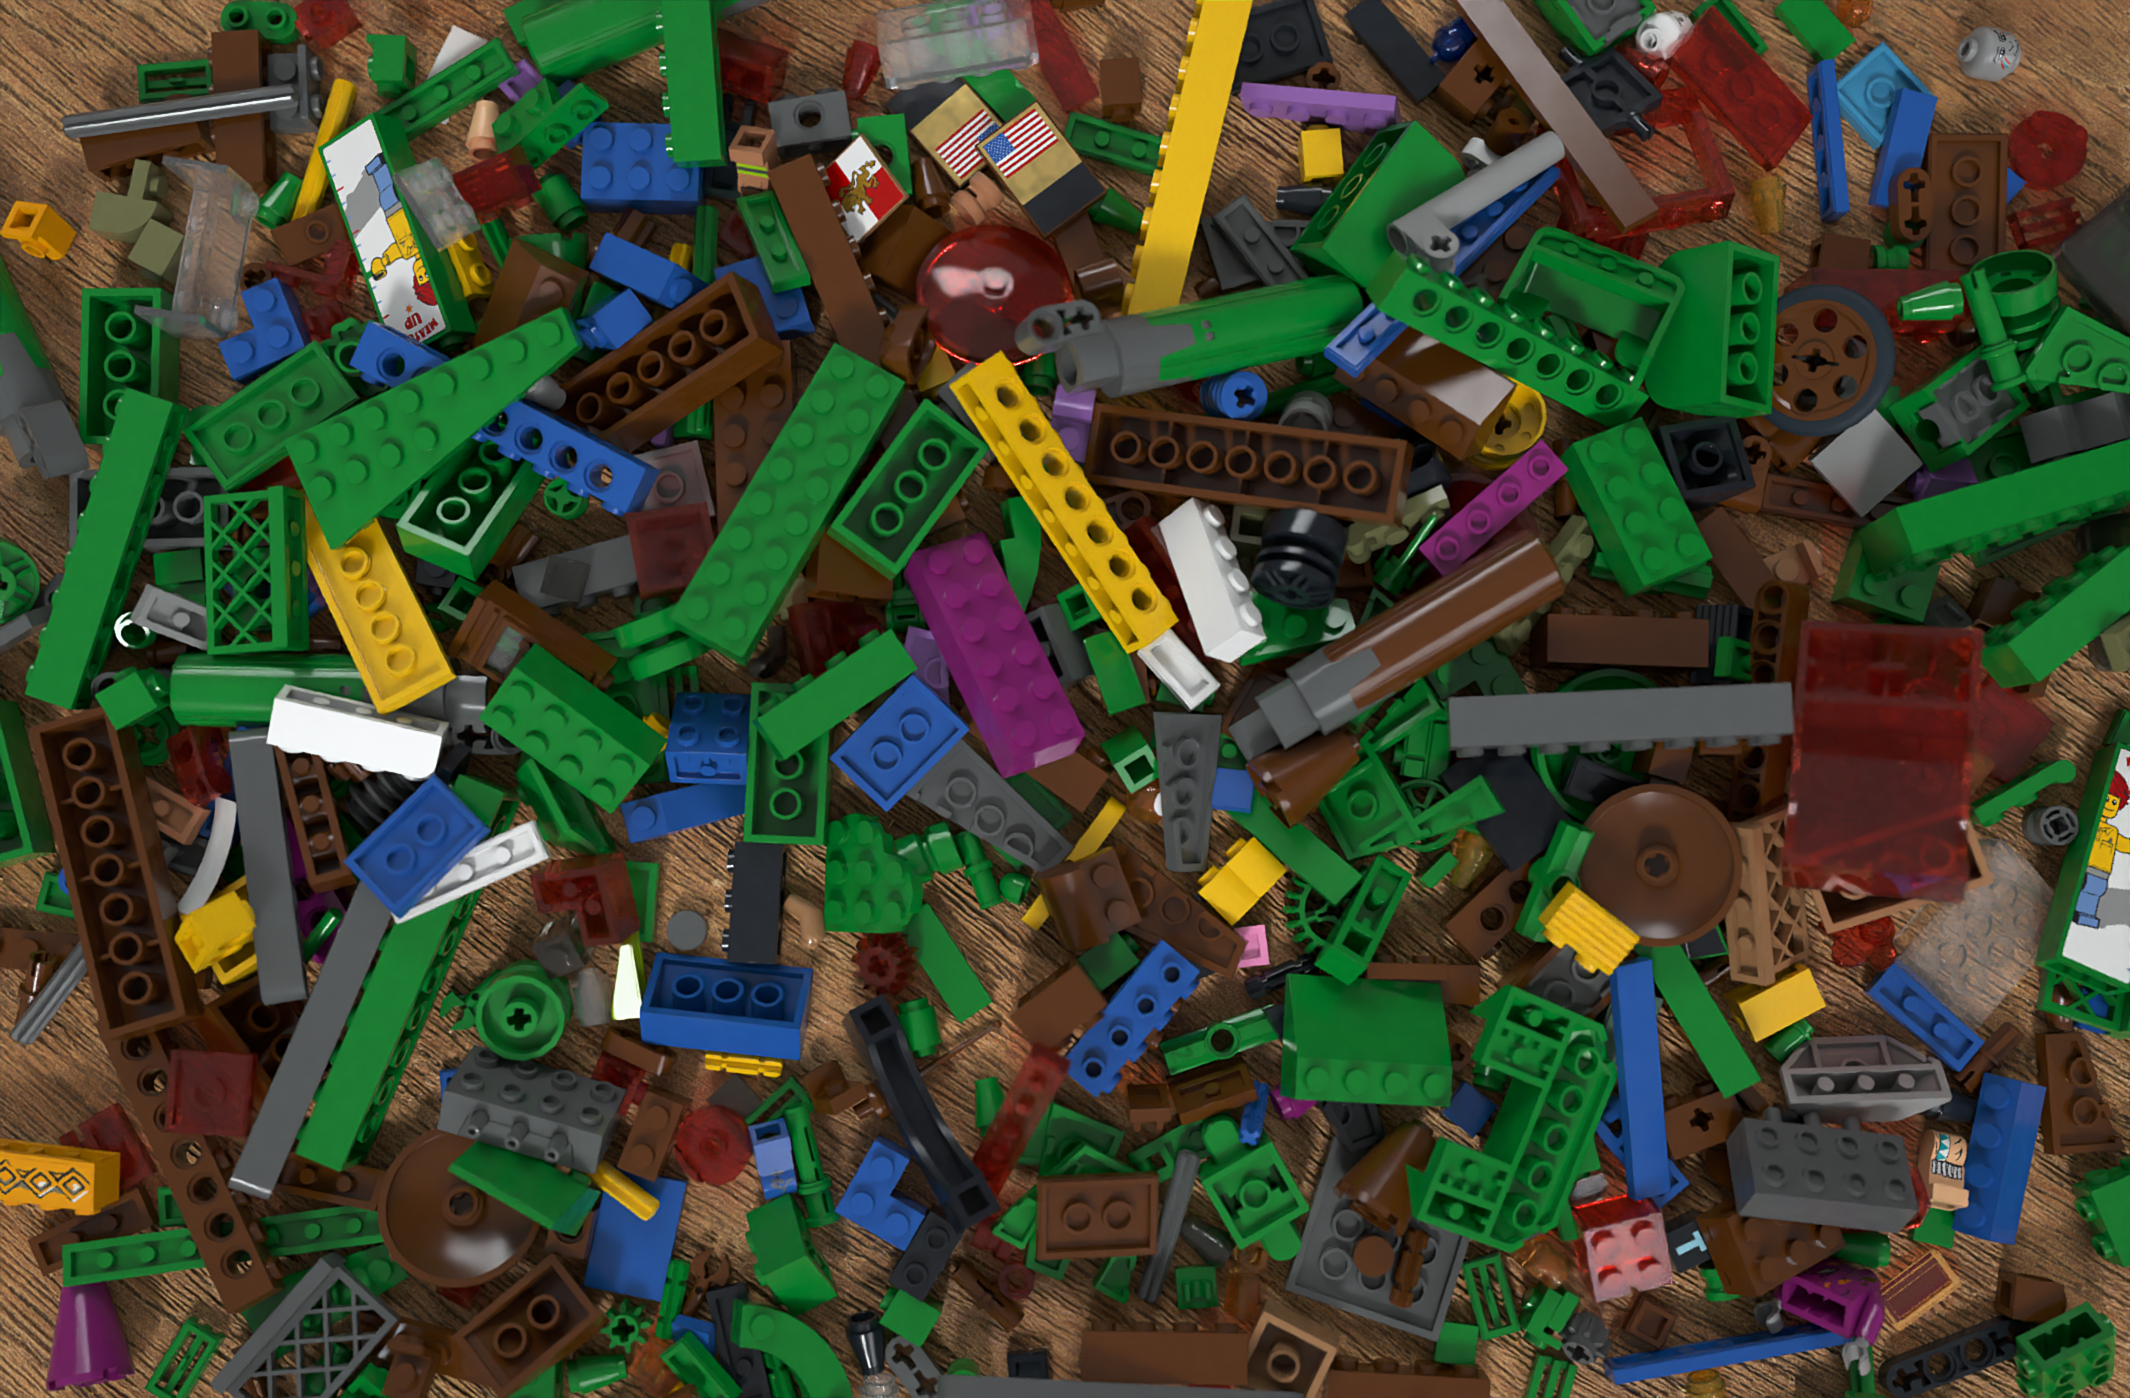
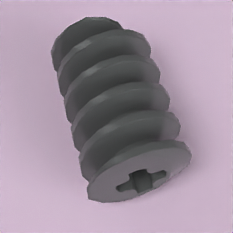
M392 771L376 772L378 780L374 781L369 776L362 780L365 787L363 790L355 784H350L348 789L352 797L346 799L345 802L356 821L368 831H373L377 826V821L384 822L390 816V812L394 813L427 779L424 781H413L405 778L400 773Z

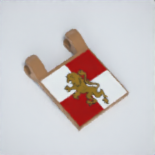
M860 134L826 168L832 184L825 187L830 201L838 198L847 221L840 223L846 237L854 235L858 246L909 198V195L864 134Z

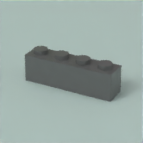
M665 525L511 567L518 594L554 618L561 615L560 609L574 605L576 610L591 608L599 604V598L613 595V599L630 597L637 593L635 588L649 584L652 589L666 587L674 583V577L683 575L672 532Z

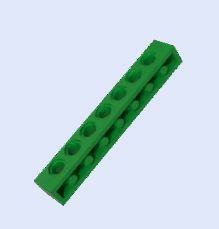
M1393 250L1366 288V292L1377 310L1609 428L1629 422L1649 398V394L1641 385L1633 402L1626 399L1637 373L1636 371L1624 366L1621 369L1614 366V362L1598 350H1594L1592 354L1584 350L1585 347L1578 340L1566 334L1563 338L1555 335V331L1540 319H1535L1534 322L1525 319V315L1509 303H1505L1503 307L1494 302L1495 300L1490 294L1477 286L1472 290L1464 287L1463 282L1447 270H1443L1441 274L1432 270L1431 265L1415 253H1411L1408 257ZM1424 290L1421 294L1415 296L1418 292Z

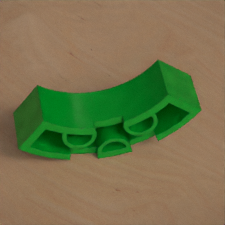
M733 1299L731 1341L741 1348L762 1350L781 1359L794 1374L802 1398H853L849 1381L837 1356L813 1329L779 1308L752 1300Z

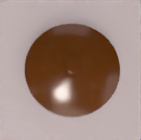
M1666 784L1635 786L1608 798L1593 811L1585 822L1584 826L1592 829L1595 834L1577 874L1581 882L1580 890L1640 937L1639 942L1636 944L1649 947H1670L1693 941L1718 925L1733 906L1742 879L1743 863L1739 842L1724 815L1700 795L1681 787Z
M437 1128L422 1134L408 1144L389 1167L382 1182L378 1198L377 1216L379 1229L392 1257L400 1266L416 1278L426 1283L446 1288H466L481 1285L500 1277L513 1268L533 1245L542 1224L448 1171L452 1162L473 1145L476 1140Z

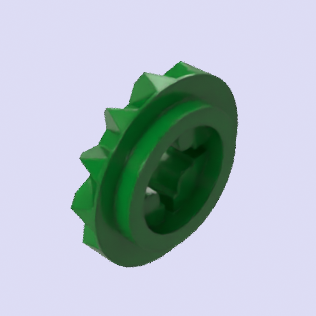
M163 708L133 725L143 766L162 765V762L175 755L174 751L177 744L182 741L179 736V727L181 725L172 715L171 710ZM140 726L152 729L157 726L158 729L155 732V736L160 744L154 742L144 744L147 736Z

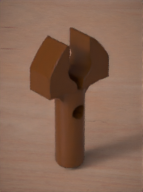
M714 1247L698 1253L693 1258L690 1270L695 1272L696 1281L682 1306V1315L695 1318L710 1287L716 1284L722 1287L725 1286L731 1275V1263L728 1255L723 1258L719 1270L712 1272L710 1276L707 1275L706 1262L710 1258Z

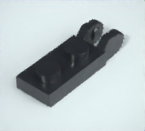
M724 93L723 108L728 166L706 167L702 192L706 199L737 203L736 198H740L742 195L738 192L736 162L730 160L728 148L741 125L755 126L758 101L756 98L748 97L744 104L742 123L732 122L735 107L734 95ZM754 139L750 140L751 146H753Z

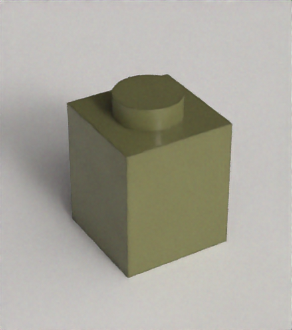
M150 218L127 259L141 267L138 274L158 285H161L163 280H166L178 287L200 246L179 232Z

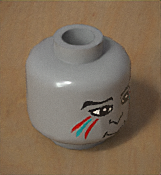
M1988 26L1974 29L1968 37L1961 41L1957 50L1959 66L1964 75L1990 82L2000 81L2008 74H2011L2017 68L2022 54L2021 46L2014 33Z

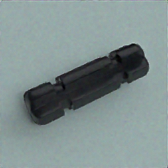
M1313 952L1310 954L1304 953L1298 956L1296 961L1291 959L1263 971L1264 975L1260 977L1256 974L1245 979L1244 986L1249 997L1257 999L1266 995L1268 990L1273 992L1285 987L1286 974L1312 975L1319 972L1320 968L1314 965L1317 959Z

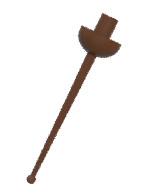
M996 1020L992 1026L918 1070L921 1077L995 1028L999 1029L1002 1026L1001 1021ZM868 1083L864 1086L869 1096L853 1106V1109L860 1121L875 1111L879 1118L884 1121L891 1113L875 1084Z

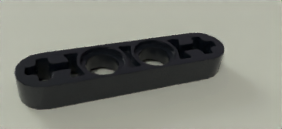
M2006 1315L1996 1316L1887 1359L1879 1368V1382L1884 1389L1896 1397L1911 1398L2014 1358L2016 1356V1337L2031 1329L2022 1320L2012 1319ZM2009 1326L2018 1331L2013 1334L2014 1342L2012 1343L2000 1339L2009 1334L2007 1329ZM1988 1334L1999 1340L1993 1342L1988 1336ZM1971 1339H1980L1983 1345L1982 1354L1976 1359H1968L1964 1351L1965 1345ZM1935 1353H1943L1946 1358L1944 1370L1938 1374L1930 1373L1927 1365L1929 1358ZM1898 1369L1909 1374L1902 1378L1904 1383L1902 1386L1892 1382V1380L1897 1378L1896 1371ZM1919 1371V1373L1923 1376V1379L1918 1375L1914 1374L1913 1372Z

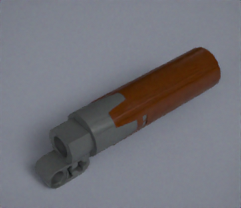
M1522 528L1285 669L1288 677L1254 697L1259 709L1228 728L1229 733L1247 762L1253 757L1270 752L1281 745L1287 749L1319 729L1323 735L1330 733L1563 595L1565 581L1560 574V569L1543 541L1532 530Z

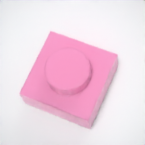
M1256 924L1232 927L1249 941L1238 968L1269 964L1265 925Z

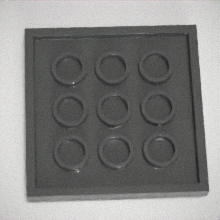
M1332 1134L1309 1205L1310 1210L1307 1212L1300 1233L1302 1246L1299 1252L1292 1258L1283 1286L1284 1289L1438 1342L1470 1238L1423 1222L1411 1215L1407 1229L1409 1227H1416L1429 1233L1427 1249L1422 1250L1424 1260L1417 1287L1412 1288L1413 1293H1415L1412 1306L1406 1309L1391 1304L1389 1295L1392 1285H1396L1394 1276L1402 1248H1406L1407 1245L1404 1242L1406 1231L1402 1237L1395 1236V1227L1392 1226L1388 1232H1385L1349 1208L1348 1206L1352 1199L1345 1193L1341 1199L1333 1192L1336 1183L1373 1148L1368 1146L1351 1153L1346 1152L1336 1135ZM1373 1233L1384 1237L1393 1249V1265L1382 1276L1370 1277L1364 1275L1353 1262V1246L1358 1238L1365 1234Z

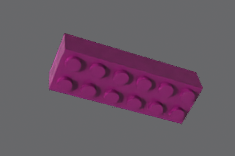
M984 532L913 552L903 576L1002 778L1004 779L1072 755L1086 734Z

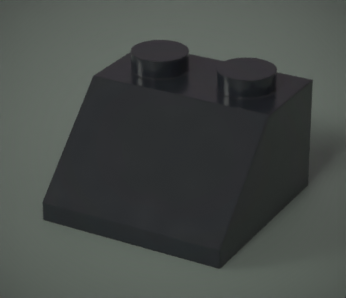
M1717 416L1659 426L1653 433L1652 438L1690 512L1705 509L1756 487L1735 417Z

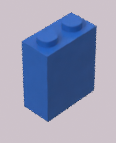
M608 232L605 233L589 266L590 269L624 289L630 288L636 296L670 312L709 286V284L678 264Z

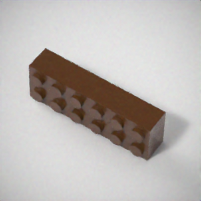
M730 271L632 337L618 349L611 351L559 386L566 392V401L558 410H552L553 413L628 453L632 452L785 352L758 286L737 273ZM571 448L568 455L570 460L576 463L577 453L574 448Z
M781 340L784 353L713 398L718 535L799 402L797 356L790 340ZM805 566L799 574L798 578L805 579Z

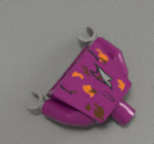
M1828 1258L1821 1260L1776 1286L1771 1293L1772 1301L1758 1303L1754 1308V1315L1760 1327L1766 1322V1326L1771 1334H1776L1782 1330L1784 1322L1779 1311L1784 1309L1847 1339L1854 1336L1856 1341L1849 1342L1842 1348L1845 1369L1849 1368L1852 1360L1860 1359V1374L1866 1375L1871 1369L1867 1348L1869 1345L1873 1346L1883 1325L1885 1300L1880 1294L1881 1282L1873 1271L1866 1268L1859 1270L1836 1259Z

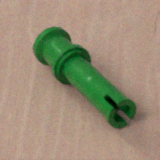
M1983 267L1973 270L1978 287L1974 286L1970 272L1959 276L1958 279L1962 284L1983 347L1979 349V356L1981 360H1986L1993 381L1990 388L1994 392L2027 381L2029 377L2026 372H2022L2016 357L2015 349L2018 347L2017 342L2013 338L2007 337L1986 275V269Z
M807 1102L794 1103L784 1107L782 1112L786 1120L799 1171L800 1181L798 1182L797 1192L799 1195H803L808 1215L805 1219V1224L808 1228H816L839 1220L841 1215L835 1212L836 1209L830 1191L833 1182L832 1178L827 1173H824L810 1120Z

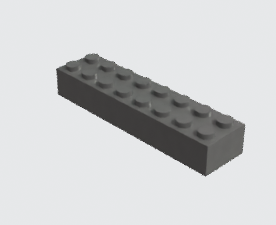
M1791 683L1448 698L1445 702L1447 751L1456 750L1457 758L1481 757V755H1484V749H1497L1498 756H1517L1526 753V748L1538 747L1539 754L1541 755L1562 754L1568 752V746L1580 745V753L1605 752V750H1610V744H1621V751H1641L1653 748L1652 742H1663V749L1665 750L1687 749L1695 747V741L1705 740V748L1731 747V745H1738V739H1747V746H1766L1782 743L1781 736L1794 733Z

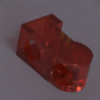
M190 726L165 740L177 781L180 783L185 798L190 803L198 807L205 806L231 790V776L223 766L218 745L224 743L221 728Z

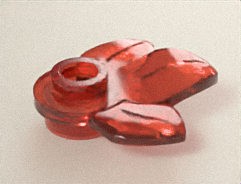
M1888 915L1828 934L1835 939L1831 950L1832 961L1837 965L1848 968L1861 966L1867 961L1880 971L1891 967L1897 957V951L1892 943L1896 933L1892 918ZM1820 921L1818 928L1827 934L1822 921Z

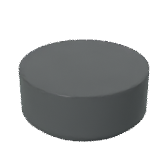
M693 910L680 911L672 916L668 922V939L678 949H695L706 940L708 936V923L699 912Z

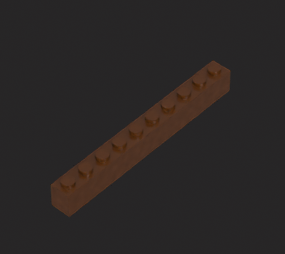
M807 154L767 171L840 345L882 368L879 362V350L884 331L888 327L890 319L884 307L876 309L871 296L878 293L869 271L861 273L856 259L861 258L862 254L854 235L846 237L840 223L847 221L838 198L830 201L825 187L832 184L823 163L815 165L811 154ZM917 383L905 384V396L880 437L886 451L918 409L917 404L924 401ZM962 488L959 489L924 538L966 521L964 511L969 510L970 507Z

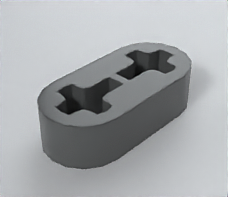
M897 1333L889 1339L885 1350V1359L912 1398H936L938 1375H945L943 1370L924 1344L919 1348ZM900 1342L904 1347L909 1344L913 1346L910 1353L911 1359L915 1363L913 1366L904 1356L899 1359L895 1357L897 1343ZM919 1369L925 1378L930 1379L934 1376L937 1379L934 1386L935 1392H931L929 1389H924L923 1391L919 1389L921 1384V1378L917 1373Z

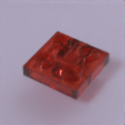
M822 600L794 604L787 607L802 677L811 673L814 679L827 671L823 663L843 650L847 656L854 653L860 648L856 641L875 628L882 634L878 620L873 615H866L865 606Z

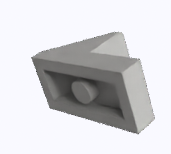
M147 584L132 613L130 621L207 651L206 606L180 594H172Z

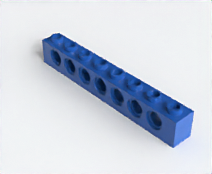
M369 321L349 365L363 372L361 376L363 380L381 388H384L385 384L394 388L452 359L387 324ZM400 358H403L405 368L403 373L399 375L397 364ZM525 399L512 403L503 411L508 417L507 427L503 431L498 422L500 413L495 417L496 421L488 427H483L472 437L481 442H486L487 439L499 445L497 451L511 459L520 461L522 457L534 463L532 470L550 479H555L558 476L568 482L566 488L580 496L589 498L590 494L603 500L602 508L619 516H624V513H640L660 472L658 468L538 404ZM539 429L542 433L543 441L541 446L536 449L533 445V435ZM571 448H574L578 458L575 466L571 468L567 462V454ZM606 466L612 471V481L607 487L601 480L602 470Z

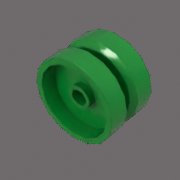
M667 602L635 615L634 620L612 629L619 648L631 649L645 644L647 649L630 656L626 662L634 681L661 673L713 650L687 634H682L681 631L673 627L669 617L678 602L670 605Z
M524 959L509 963L496 973L476 1005L475 1024L481 1040L491 1051L506 1059L526 1061L541 1057L556 1045L573 1014L574 995L570 982L558 968L545 961Z

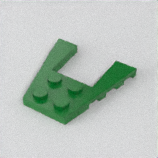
M1426 677L1414 682L1415 685L1402 699L1398 698L1387 710L1388 714L1382 721L1360 739L1361 750L1357 752L1359 761L1324 796L1318 806L1348 861H1358L1502 814L1506 811L1487 778L1480 775L1416 816L1380 753L1445 711Z

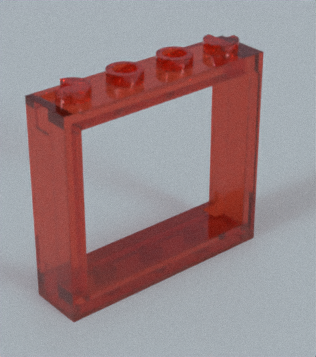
M1693 85L1659 91L1663 95L1661 106L1643 116V118L1655 129L1677 125L1683 126L1707 188L1651 198L1659 208L1657 215L1622 235L1602 207L1587 208L1574 169L1564 156L1562 160L1554 164V166L1560 169L1559 178L1552 184L1569 233L1592 242L1600 243L1604 240L1626 236L1636 237L1643 233L1665 229L1674 230L1682 226L1703 222L1712 223L1714 220L1728 217L1736 191ZM1538 123L1536 138L1546 132L1540 123ZM1630 128L1620 129L1606 138L1633 134L1634 132Z

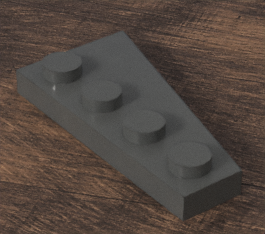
M1153 712L1166 866L1168 870L1175 872L1206 871L1212 818L1211 802L1216 778L1222 715L1214 713Z
M962 738L905 794L1038 872L1058 865L1074 848Z

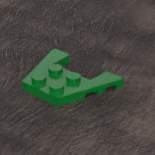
M1082 1141L1044 1176L1139 1171ZM1036 1184L999 1216L989 1228L992 1234L1022 1250L1036 1228ZM1137 1256L1106 1257L1092 1281L1093 1287L1113 1299L1126 1304L1130 1292L1128 1288L1132 1270H1135Z

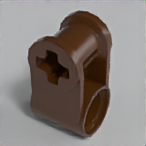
M1751 435L1743 438L1742 442L1744 448H1748V454L1754 456L1753 461L1749 462L1756 487L1715 504L1716 506L1756 514L1762 504L1765 493V481L1772 458V448L1765 438Z

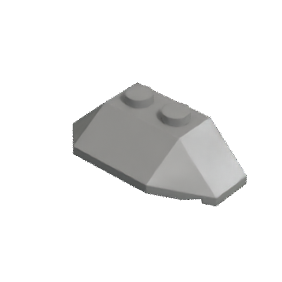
M1887 1035L1811 1037L1812 1040L1810 1042L1805 1040L1779 1069L1788 1107L1801 1115L1808 1112H1817L1820 1116L1821 1124L1842 1123V1120L1849 1116L1858 1118L1859 1122L1899 1121L1947 1103L1952 1099L1941 1061L1931 1056L1927 1058L1914 1048Z

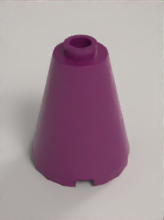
M107 1282L62 1287L46 1378V1391L65 1390V1386L68 1385L80 1388L135 1375V1365Z

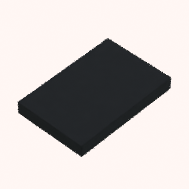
M1278 0L1251 8L1230 96L1241 93L1242 82L1270 85L1307 74L1308 70L1318 62L1326 61L1333 64L1314 0Z
M1484 749V755H1481V757L1462 758L1437 777L1450 794L1480 775L1487 778L1506 811L1472 824L1508 872L1512 873L1550 845L1560 820H1563V818L1571 819L1522 755L1498 756L1497 749Z

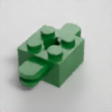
M1227 1114L1210 1116L1201 1127V1138L1211 1158L1200 1164L1197 1175L1237 1246L1242 1250L1260 1240L1265 1251L1273 1259L1285 1261L1293 1258L1302 1246L1301 1235L1293 1219L1306 1213L1310 1208L1264 1128H1262L1259 1143L1253 1146L1248 1142L1242 1143L1238 1138L1240 1128L1232 1117Z

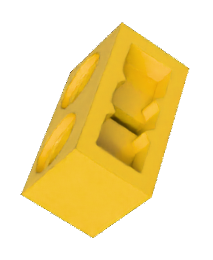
M235 891L187 914L174 937V941L195 973L242 948L256 926L254 923L256 920L254 911L247 901H240Z

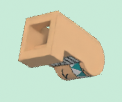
M1930 1129L1923 1134L1919 1146L1915 1188L1918 1205L1946 1211L1968 1207L1969 1190L1964 1189L1965 1168H1963L1967 1144L1963 1136Z

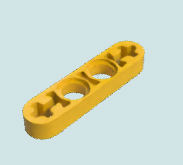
M1111 796L1062 862L1069 859L1075 862L1095 853L1122 817L1127 806ZM1041 893L1038 894L1021 918L1024 923L1035 931H1038L1049 916Z

